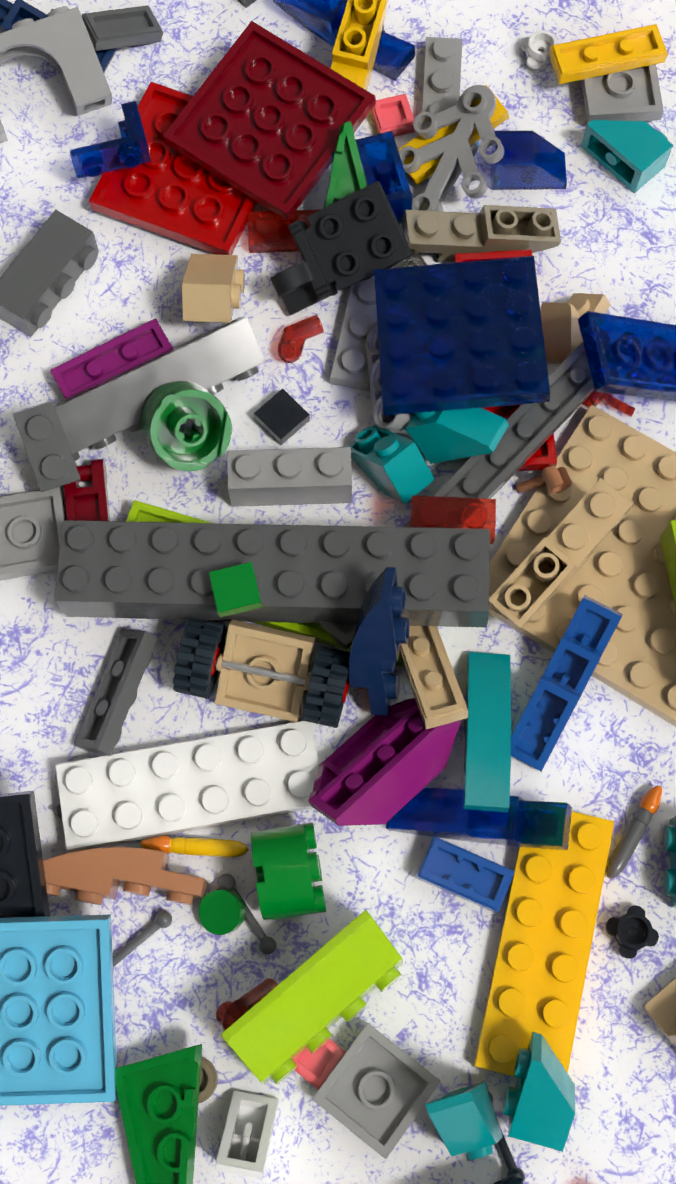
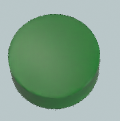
M231 889L211 891L203 897L199 905L201 924L208 932L215 935H225L237 930L245 918V904L240 895Z

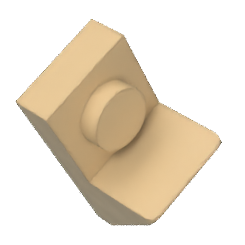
M573 293L567 303L543 302L541 304V332L545 363L561 364L588 336L592 337L611 305L604 294Z

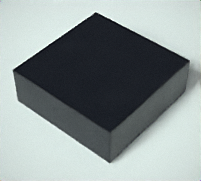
M282 388L254 412V419L282 445L310 421V414Z

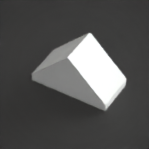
M234 1090L215 1170L263 1178L266 1171L278 1106L277 1098Z

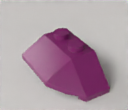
M415 698L406 699L390 706L388 716H373L319 765L314 780L313 792L310 793L308 799L311 807L338 826L386 824L446 768L461 720L426 729Z

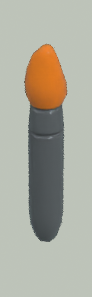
M661 786L652 787L641 798L639 809L632 817L608 862L606 873L609 879L617 877L628 864L647 829L646 827L650 823L652 815L657 812L660 806Z

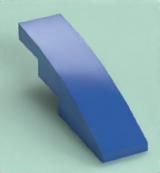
M584 595L511 736L512 757L542 772L622 618V613Z

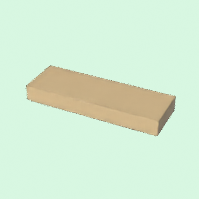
M410 626L408 643L400 645L399 654L425 728L430 729L468 718L466 703L437 626Z

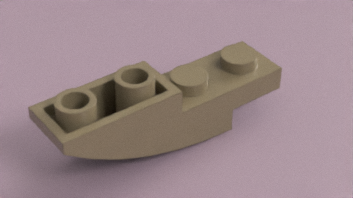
M483 205L479 213L405 210L401 218L403 234L411 252L437 253L438 262H454L455 254L528 249H532V253L557 247L561 243L557 212L554 208Z

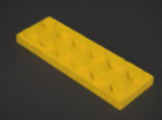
M532 801L527 803L513 870L515 873L509 889L473 1066L514 1076L518 1051L520 1048L528 1049L532 1032L543 1035L568 1073L614 821Z

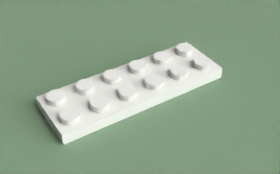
M300 721L112 754L111 756L106 755L55 764L66 850L74 852L312 809L313 807H311L308 799L310 793L313 792L319 762L311 722Z

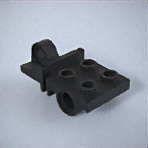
M376 181L308 216L307 219L311 228L308 227L305 221L297 220L289 224L288 228L304 262L292 266L270 279L278 296L283 299L289 315H293L330 296L338 294L334 284L336 282L340 290H346L350 286L374 277L392 268L396 263L413 256L381 183Z

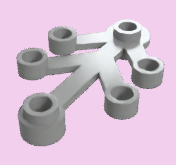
M484 85L471 86L461 94L457 105L435 115L430 112H422L415 117L413 122L414 129L423 139H430L437 134L439 129L456 122L459 123L454 133L417 150L414 147L406 146L398 152L396 161L406 173H414L421 165L441 157L425 192L413 199L410 210H419L424 203L430 202L429 208L426 211H443L439 198L458 161L464 176L461 186L466 195L476 199L485 194L487 182L478 171L468 141L475 125L482 140L479 145V153L485 162L489 164L497 163L503 158L505 152L501 141L495 135L490 120L496 107V99L488 87ZM482 99L478 106L470 107L475 100ZM432 121L428 129L421 130L423 123ZM490 146H498L495 153L490 155L486 154V151ZM414 155V160L410 164H404L408 156ZM472 181H480L476 189L469 190V185Z

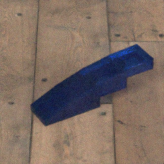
M273 0V3L298 23L334 47L348 0ZM383 25L373 70L396 81L415 58V45L385 33Z
M423 788L386 823L387 830L477 843L568 850L572 806L565 802L524 801L519 796H510L508 812L463 809L464 789Z

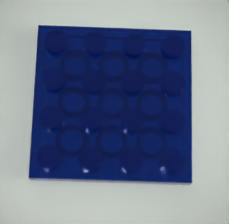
M534 256L374 270L384 415L550 402V386Z

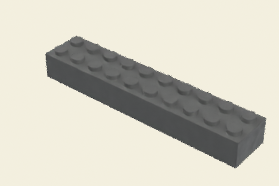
M63 520L54 602L66 617L189 620V618L195 617L213 621H232L233 619L251 622L319 623V621L333 622L334 624H356L362 603L374 581L386 567H396L398 586H404L406 590V604L402 617L409 618L410 626L487 628L489 613L490 529ZM252 562L263 607L219 617L209 572Z

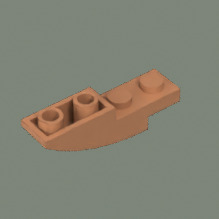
M94 848L66 853L43 861L47 895L59 896L60 889L77 892L75 900L95 905H102L103 898L115 900L119 883H124V892L149 897L150 889L167 892V901L192 906L193 898L202 900L206 895L208 882L205 878L167 871L170 856L164 851L144 848Z

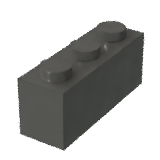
M55 209L0 277V319L29 337H32L38 328L44 327L50 320L53 309L61 299L67 298L72 293L76 280L84 270H89L95 264L99 250L93 231Z

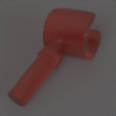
M604 382L582 403L585 407L590 408L591 405L596 407L600 402H603L605 405H609L630 417L636 409L608 393L609 390Z

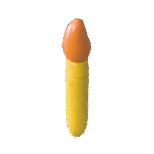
M160 835L144 839L141 842V846L144 849L164 851L167 854L172 852L173 854L239 857L245 855L249 850L244 843L224 839L171 838L167 835Z

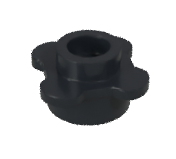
M637 905L630 906L627 909V913L619 918L612 917L608 919L605 925L606 932L614 936L619 945V954L626 959L634 958L637 955V951L645 946H655L659 939L658 932L652 928L650 921L645 917V910ZM629 928L636 930L635 936L628 934Z

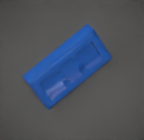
M433 836L416 878L497 914L515 871Z

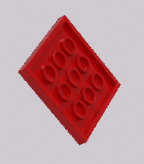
M150 82L89 199L90 208L93 211L216 255H232L257 201L165 144L164 133L193 96Z

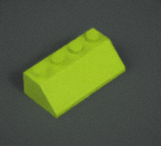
M365 909L227 1028L221 1036L261 1083L266 1084L272 1079L277 1085L297 1068L293 1059L306 1048L311 1053L317 1051L333 1036L328 1030L341 1018L346 1023L351 1021L367 1006V1003L363 1000L364 997L376 987L381 992L385 991L402 975L398 968L403 964V958Z

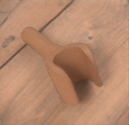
M546 467L541 471L542 475L518 483L517 490L522 493L547 485L549 492L555 494L569 488L572 485V481L565 467Z

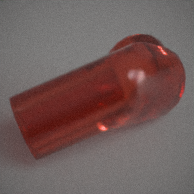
M317 315L296 322L283 329L277 347L281 360L286 363L296 362L302 355L305 341L324 332L322 323Z

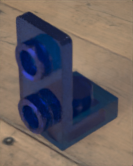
M136 101L121 104L124 120L118 121L121 138L70 150L77 178L96 177L104 172L121 168H134L140 164L151 162Z

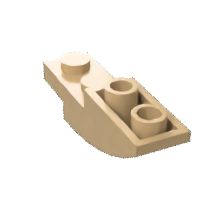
M600 478L547 538L544 537L489 598V602L521 629L604 542L605 537L631 510L633 504L605 480Z

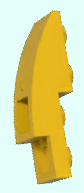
M348 0L332 51L333 61L330 69L365 90L368 89L388 0Z

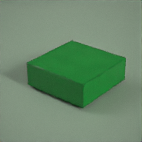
M252 562L209 572L219 617L263 607Z

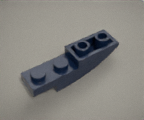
M386 567L367 592L360 608L349 656L348 672L350 687L367 688L371 715L388 716L391 699H398L400 676L399 674H393L398 660L400 645L407 644L409 640V618L402 617L406 604V590L404 586H398L396 567Z

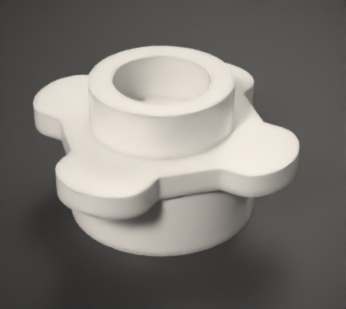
M540 30L522 40L521 48L526 51L528 57L526 63L530 68L538 69L540 66L552 64L549 57L550 46L558 44V40L553 33Z

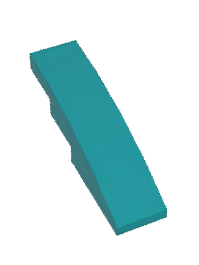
M468 652L466 682L468 718L465 719L464 723L465 778L463 809L508 812L511 769L510 655Z

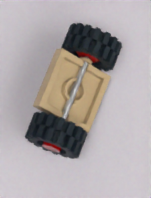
M195 617L189 618L184 628V636L180 640V650L176 656L177 663L174 667L175 675L173 677L174 692L209 699L214 690V684L217 681V673L220 671L215 704L298 722L306 690L308 693L305 700L303 721L333 728L338 727L350 684L348 672L350 652L320 645L312 673H309L315 642L313 637L232 619L229 623L227 638H225V624Z

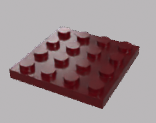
M251 21L164 133L163 138L168 146L289 221L333 162L340 125L351 121L353 132L355 133L375 106L376 97Z

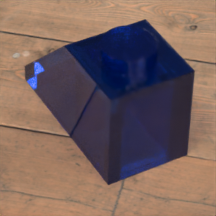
M494 131L496 137L501 141L505 152L499 162L490 164L491 190L566 189L565 152L534 131ZM492 145L491 154L496 152L498 146Z

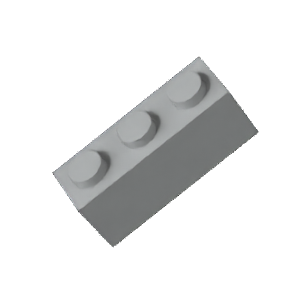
M351 447L227 451L228 493L231 507L352 503Z

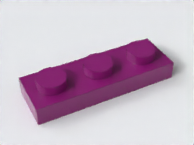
M155 318L51 369L50 372L63 397L67 399L171 350L173 347Z

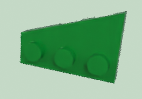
M202 1044L115 1068V1086L136 1184H193Z

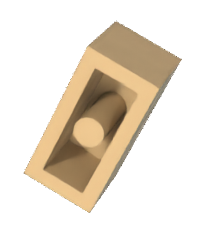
M191 253L182 280L183 321L231 323L234 309L241 308V293H244L245 270L238 269V255Z

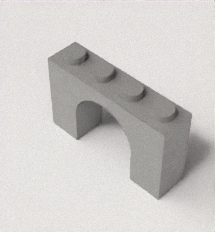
M67 6L58 7L50 11L46 18L33 21L31 18L23 19L13 24L11 30L0 33V66L7 60L21 55L37 56L48 61L62 76L77 116L112 104V93L78 7L70 10ZM0 120V143L8 141Z

